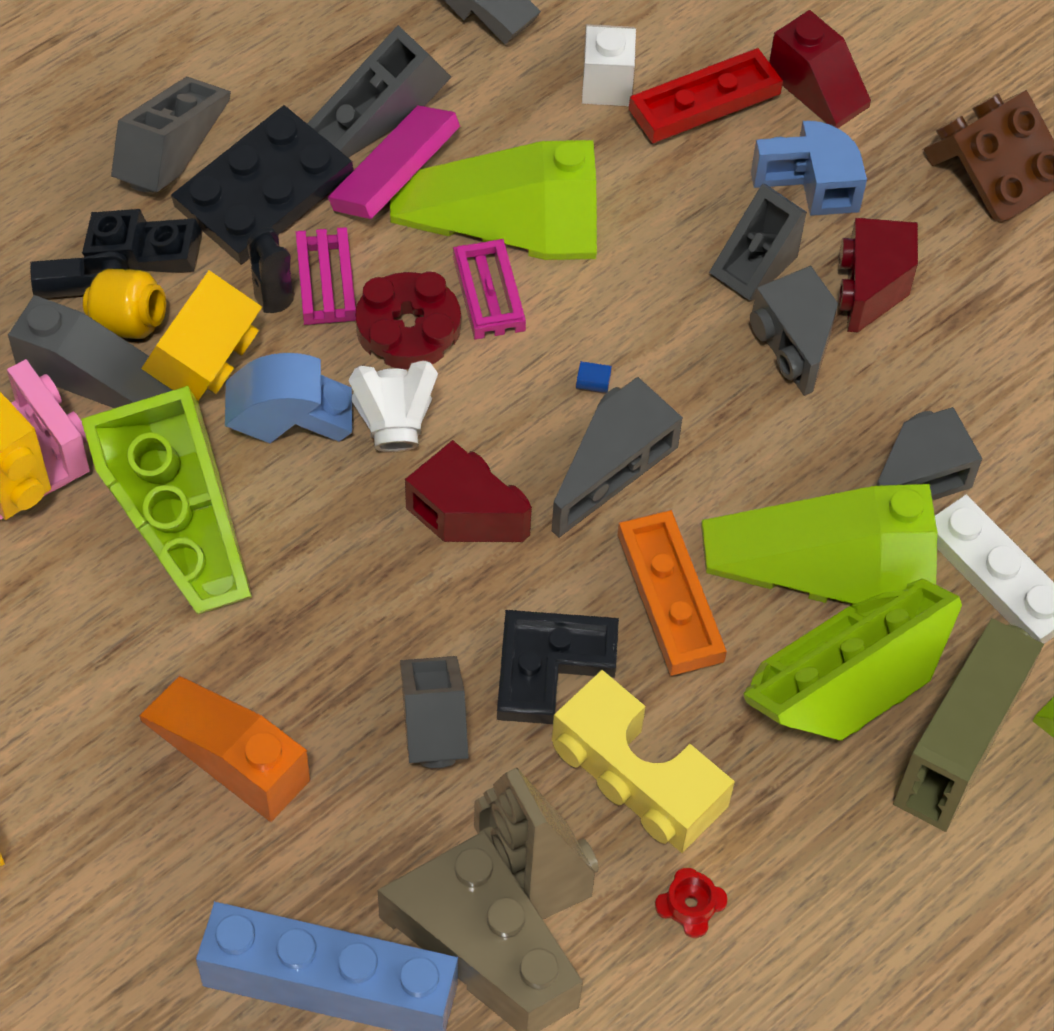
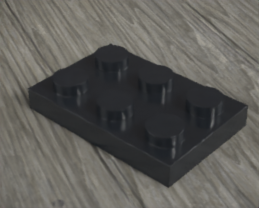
M283 105L172 193L171 198L176 209L188 219L195 218L201 230L242 265L250 259L247 247L250 235L264 227L275 229L277 235H279L338 187L354 171L352 160L288 107Z

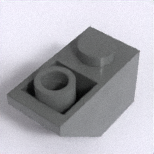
M812 266L757 287L753 310L750 313V323L755 335L761 341L766 340L776 355L778 366L784 377L788 380L793 379L804 396L814 391L838 307V302Z

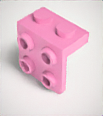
M27 359L7 369L15 401L11 403L35 428L51 485V490L44 494L46 496L90 472L83 445L87 442L82 421L75 412L66 415L59 405L62 403V399L51 378L47 374L39 377Z

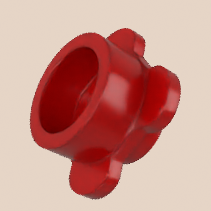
M682 868L675 873L669 891L658 895L656 898L655 910L661 918H672L682 925L687 936L699 938L707 933L709 928L708 922L715 912L723 911L726 908L728 899L726 892L722 888L716 887L709 877L692 868ZM688 898H693L696 900L697 905L689 907L685 901Z

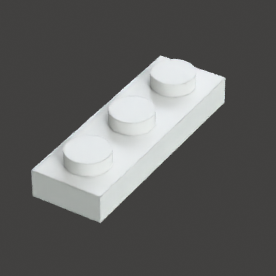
M967 494L935 515L938 532L937 549L1011 625L1022 628L1033 639L1044 644L1054 637V582Z

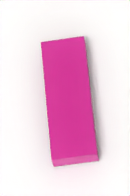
M417 105L328 196L333 211L372 219L458 130L460 124L456 113Z

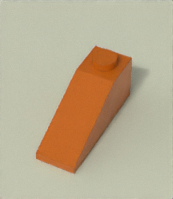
M181 676L139 715L140 720L269 822H272L310 782L307 750L262 715Z

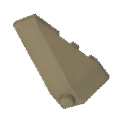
M518 768L504 773L493 784V788L486 790L483 793L484 796L474 801L475 830L478 834L485 831L542 920L592 897L595 872H598L599 867L591 846L584 838L576 840L568 823Z

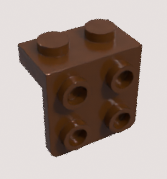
M1027 90L1005 100H1002L999 93L989 97L972 108L976 115L974 118L966 122L963 116H960L936 130L939 139L923 148L932 166L958 155L990 215L997 222L1009 220L1054 191V139Z

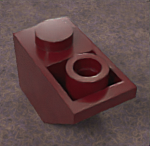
M855 218L851 238H842L839 268L848 269V279L841 280L839 310L847 311V332L858 333L910 295L918 266V222Z
M454 440L450 441L405 478L406 509L444 542H524L530 536L532 506L525 494L514 485L507 486L491 473L488 464L480 455L472 451L468 453Z

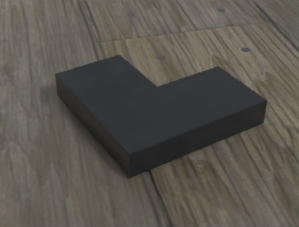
M505 610L497 720L553 724L558 673L596 676L603 670L610 677L615 678L619 618Z

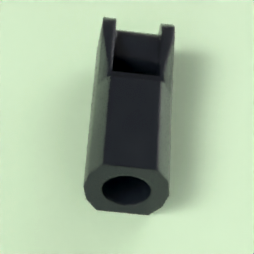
M271 227L260 228L250 235L247 241L252 265L254 297L258 304L262 306L261 309L264 313H277L288 308L293 302L290 271L291 256L286 248L279 246V237L275 229Z
M109 251L83 258L30 262L33 296L36 295L42 298L82 296L86 289L91 286L96 275L103 270H126L127 258L122 253Z

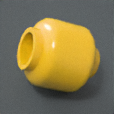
M105 269L96 275L91 286L86 289L83 296V310L85 315L121 338L143 339L150 335L155 327L159 326L164 320L166 295L163 288L157 284V281L148 272Z

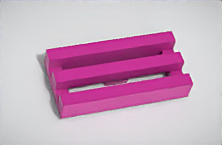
M347 227L337 228L336 235H327L326 229H317L316 236L306 237V230L295 231L304 325L356 321ZM330 249H338L344 309H334L329 260ZM308 251H318L324 310L313 311Z
M504 239L453 247V260L474 340L485 338V332L494 331L495 336L505 335V329L514 327L515 333L526 331V319ZM487 254H494L510 313L501 314L486 259ZM469 257H474L489 313L488 317H482L467 260Z

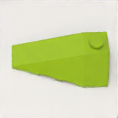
M593 140L540 141L420 169L390 199V223L448 237L456 232L482 238V242L504 239L505 244L527 249L528 256L543 260L596 259L597 197Z
M189 386L82 418V425L96 472L156 554L195 612L199 615L252 598L211 443L199 403Z
M930 484L870 486L704 519L701 522L707 574L767 589H772L779 585L809 593L808 599L826 603L827 599L831 598L856 604L885 592L907 590L908 583L921 578L936 584L938 532Z

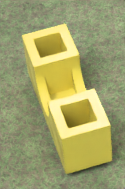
M601 670L554 714L552 732L554 748L566 763L575 768L581 766L597 780L599 789L610 801L617 805L624 803L641 818V823L645 830L655 840L663 844L669 842L678 851L683 853L729 807L735 781L691 744L675 758L664 763H650L638 758L628 745L642 732L645 705L606 672Z

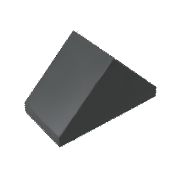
M762 184L709 273L748 300H754L757 287L774 281L798 257L807 212L768 185Z

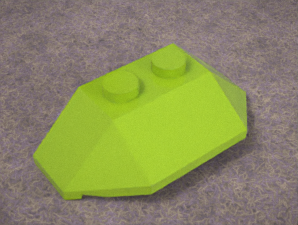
M921 578L908 583L907 590L885 592L850 605L761 662L752 678L751 686L747 687L743 693L745 701L780 725L843 740L850 734L861 730L865 724L892 706L906 700L909 695L931 681L961 610L960 596Z

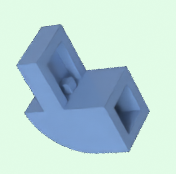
M803 121L800 137H774L756 140L751 168L754 188H760L762 184H766L769 187L803 185L810 216L860 212L867 177L857 145L842 130L823 122Z
M298 353L266 355L249 362L226 380V427L267 443L273 442L295 424L338 442L352 433V387L321 375V359Z

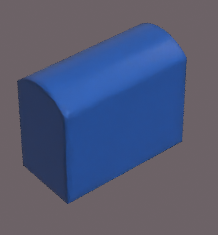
M580 361L576 389L607 393L612 366Z

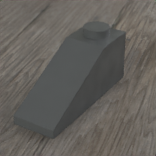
M397 25L307 124L349 158L396 128L417 105L425 107L451 79V76L413 38Z
M186 76L120 118L117 125L111 177L128 182L130 187L141 192H158L181 175L230 101L231 91Z
M36 295L32 297L8 334L15 364L27 359L39 377L47 374L56 387L106 406L117 408L173 391L141 369L149 357L147 354L84 313Z
M636 377L623 388L615 387L611 389L600 400L553 503L552 532L558 538L678 448L683 417L639 377Z

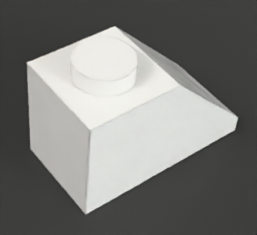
M586 24L582 104L629 106L635 68L636 29L634 27Z

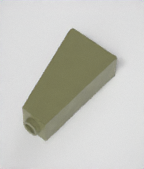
M991 618L913 751L893 805L947 832L1026 684L1044 643L1033 639L1025 630L1018 626L1005 625Z

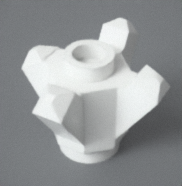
M423 360L411 363L408 371L404 369H384L376 372L374 367L358 366L354 369L348 380L354 391L352 402L369 427L370 437L374 438L376 450L400 452L418 447L421 423L432 401L430 394L438 375L430 362Z

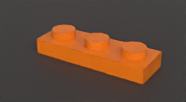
M672 510L620 522L617 535L670 676L724 663L727 653Z

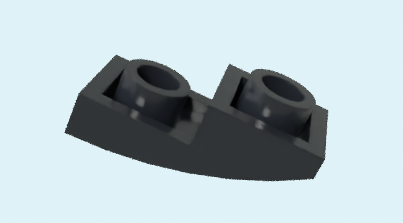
M140 209L91 212L82 254L84 257L109 251L122 253L127 258V269L194 272L202 230L195 218L147 222Z

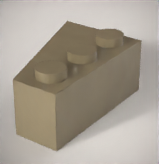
M485 831L377 890L379 918L393 930L395 928L399 929L424 950L458 957V979L467 985V990L515 1030L540 1031L579 1008L583 984L582 979Z

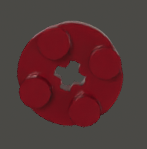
M401 272L385 277L372 278L365 283L363 295L356 306V333L362 348L369 354L371 349L376 355L384 357V364L394 368L409 369L411 363L423 360L435 364L444 357V350L450 347L452 342L455 345L460 336L461 311L459 302L455 294L446 286L445 278L436 272ZM404 314L418 316L415 319V326L405 327L403 320L395 319Z

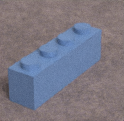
M215 901L196 958L202 986L392 1031H446L458 985V957Z

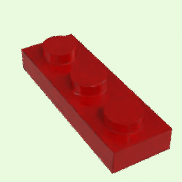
M756 48L632 95L629 100V111L653 144L780 95L783 80L760 49Z

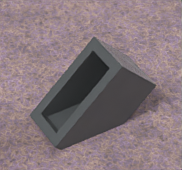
M954 407L935 413L924 411L903 423L879 477L877 486L930 484L932 501L973 487L982 457Z
M457 656L400 660L409 763L420 762L422 766L427 768H444L453 765L456 762L455 759H468L465 691Z

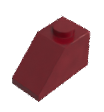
M808 10L774 32L769 63L783 80L782 86L826 124L840 128L870 107L871 99L845 39L811 10Z

